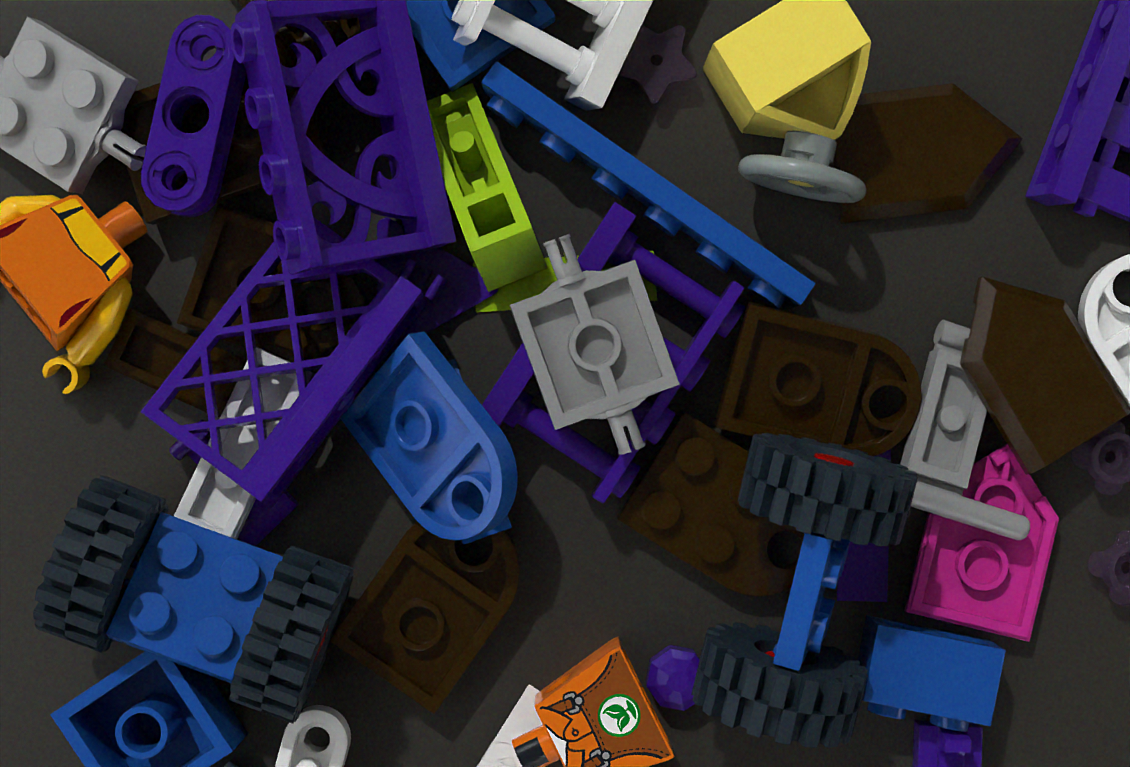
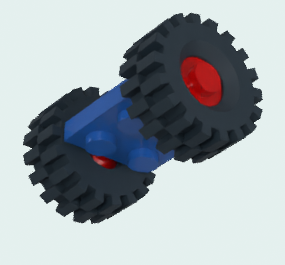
M771 433L753 435L738 496L739 505L750 509V512L757 516L770 517L769 521L781 526H794L797 531L804 532V537L781 632L772 631L769 626L757 624L756 628H751L745 623H733V627L722 623L716 624V628L709 627L707 629L691 694L694 695V703L703 706V712L710 717L721 716V723L729 727L741 726L747 729V734L761 738L762 734L775 737V742L790 745L791 741H798L803 747L817 748L819 742L827 748L838 747L839 742L846 744L850 741V738L853 736L868 671L865 666H860V661L853 656H843V650L834 646L825 647L822 645L828 633L835 600L824 597L826 587L834 590L837 587L839 576L842 575L850 541L861 545H868V542L877 546L900 544L918 479L914 471H909V468L901 464H893L891 460L883 457H873L868 455L867 452L857 449H846L838 444L821 443L805 437L799 439L786 434H779L778 436Z
M100 475V478H94L90 482L89 489L84 488L78 496L77 507L75 509L70 508L64 519L65 527L61 534L57 533L51 546L54 548L50 560L45 561L41 573L44 576V580L37 588L35 601H38V604L33 610V619L36 620L34 626L36 629L100 653L107 651L110 648L111 642L118 641L229 682L231 683L230 701L294 724L306 705L308 696L311 694L316 683L318 673L325 662L329 646L332 644L330 640L335 634L337 625L342 617L343 607L348 598L349 587L354 576V568L295 546L287 549L282 557L167 514V500L163 497Z

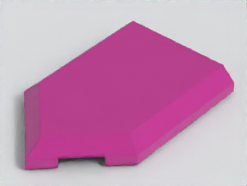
M1005 444L973 464L968 487L963 489L962 496L1027 517L1030 521L1028 536L1023 540H1014L928 512L904 611L1029 642L1059 518L1047 498L1041 494L1030 474L1026 475L1010 447L1008 444Z

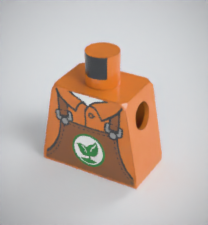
M615 637L537 693L534 706L543 725L512 739L515 753L522 767H546L558 760H561L564 767H649L675 757L671 742L619 637Z

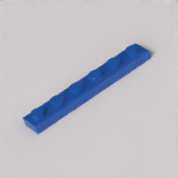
M496 61L482 80L484 94L491 98L486 106L495 115L515 128H518L522 121L543 134L538 143L561 161L570 164L574 157L578 158L595 170L591 180L597 186L618 200L622 201L628 193L648 208L643 216L650 223L672 237L679 230L687 234L700 244L695 253L716 269L727 273L730 267L733 266L752 280L747 289L766 304L780 309L783 303H786L791 308L797 307L803 303L816 283L499 62Z

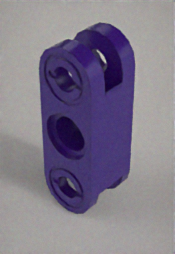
M195 15L187 18L173 32L169 42L141 170V185L145 195L154 205L181 217H197L207 213L216 204L221 192L246 78L244 63H239L233 53L231 30L222 20L210 15ZM216 49V53L210 59L203 61L204 55L209 50ZM195 104H207L209 119L206 126L198 132L185 133L182 126L185 112ZM187 174V183L177 190L176 181L182 175Z

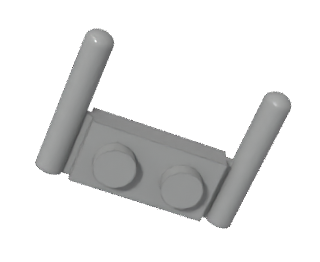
M941 320L934 333V349L929 352L921 383L919 413L908 433L900 463L909 468V471H914L918 477L911 507L1014 540H1023L1030 532V521L1027 517L962 496L963 489L968 487L987 409L960 365L964 341L966 338H969L970 328Z

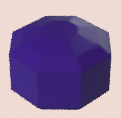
M668 645L650 658L645 682L647 688L661 707L685 711L695 704L693 701L694 695L691 694L700 658L693 649Z

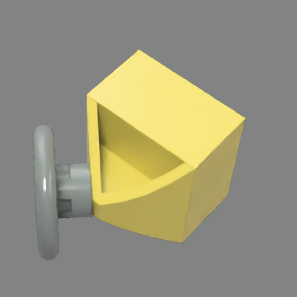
M782 0L713 43L702 70L741 133L784 138L781 156L753 154L740 160L738 165L739 173L748 181L782 193L820 201L854 203L864 198L866 186L859 178L828 166L833 163L837 147L835 140L843 134L860 96L868 67L871 46L869 36L846 0Z

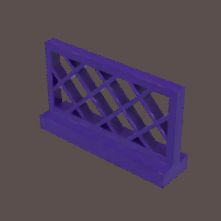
M314 218L316 232L321 239L330 243H340L344 240L340 235ZM273 242L144 406L141 413L240 485V487L260 502L273 508L426 307L423 292L404 277L398 278L374 260L291 275L288 270L287 261L280 259ZM281 262L283 273L271 275ZM366 273L383 285L368 306L343 309L338 277ZM330 278L334 311L298 316L294 283ZM284 285L289 317L253 323L250 300L258 290ZM242 312L243 324L231 326ZM358 318L346 334L344 320ZM336 322L339 344L331 355L324 358L304 360L299 327ZM290 329L295 362L258 367L254 334ZM245 336L249 369L213 374L210 352L218 341L225 338ZM201 364L203 376L190 378ZM319 369L307 385L305 371ZM296 373L299 397L289 409L264 412L260 378ZM250 380L255 414L219 419L215 385ZM204 387L208 421L180 425L164 413L180 390ZM279 421L267 437L266 423ZM256 424L259 449L241 470L223 457L220 430ZM210 431L212 448L193 434Z

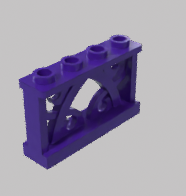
M254 0L248 3L235 16V22L231 27V45L236 60L239 63H244L249 84V89H247L245 94L246 114L251 127L259 131L264 154L259 160L260 179L265 192L273 196L278 219L273 226L274 244L280 259L287 261L289 273L293 275L402 254L424 252L456 242L406 0ZM358 18L361 33L349 38L337 47L328 30L321 23L323 21ZM283 27L299 28L315 41L323 58L317 63L313 53L308 48L298 43H291L289 47L297 56V64L292 68L284 67L279 60L275 34ZM349 66H351V72L356 83L361 81L363 72L370 73L374 95L366 96L357 89L346 70ZM333 81L342 97L352 107L366 115L380 118L383 135L373 140L363 150L356 166L355 177L329 160L306 136L312 114L321 97ZM286 89L296 90L288 102ZM378 156L387 157L392 179L385 178L381 171H379L375 176L376 187L372 186L371 175L376 158ZM304 174L314 183L307 186ZM315 203H322L329 209L330 221L327 226L336 223L342 218L346 210V204L355 207L353 227L342 242L330 243L317 235L312 207ZM371 213L401 219L404 235L365 242L370 227Z

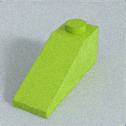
M473 83L458 88L454 92H448L428 100L427 104L445 188L470 253L488 292L547 269L533 228Z

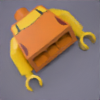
M55 195L10 196L0 203V282L56 351L66 346L68 353L50 359L44 364L42 372L43 376L48 378L53 376L60 369L61 365L68 367L71 371L72 380L69 386L64 388L62 392L63 394H68L80 389L87 383L90 378L89 365H92L119 331L133 296L130 285L133 263L123 248L148 232L147 227L134 207L126 201L98 219L78 195H69L63 199Z

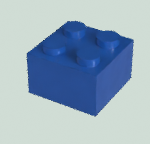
M145 651L50 714L85 767H210L231 753L248 735V732L210 675Z

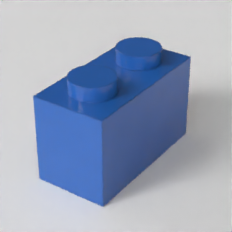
M866 615L858 655L859 665L865 666L868 671L862 700L868 702V711L885 717L905 719L907 710L930 714V723L950 730L967 732L969 723L991 727L1006 650L988 639Z

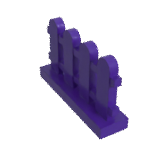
M1100 0L1025 197L1045 206L1076 203L1073 212L1082 216L1094 217L1096 209H1099L1130 222V176L1112 169L1119 149L1130 154V0Z

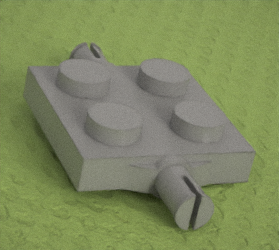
M27 16L9 55L6 58L0 56V148L67 192L83 194L96 166L109 154L127 165L131 170L137 171L143 165V160L137 156L144 157L147 146L122 133L121 129L123 127L125 109L139 81L43 21Z
M567 234L558 238L566 263L562 260L555 239L543 243L557 281L553 282L541 294L509 306L554 429L557 430L584 419L607 418L619 450L618 454L630 453L632 451L623 429L624 426L635 450L645 446L632 409L636 408L648 396L680 384L636 261L633 260L605 271L586 270L582 272L570 239L571 236Z

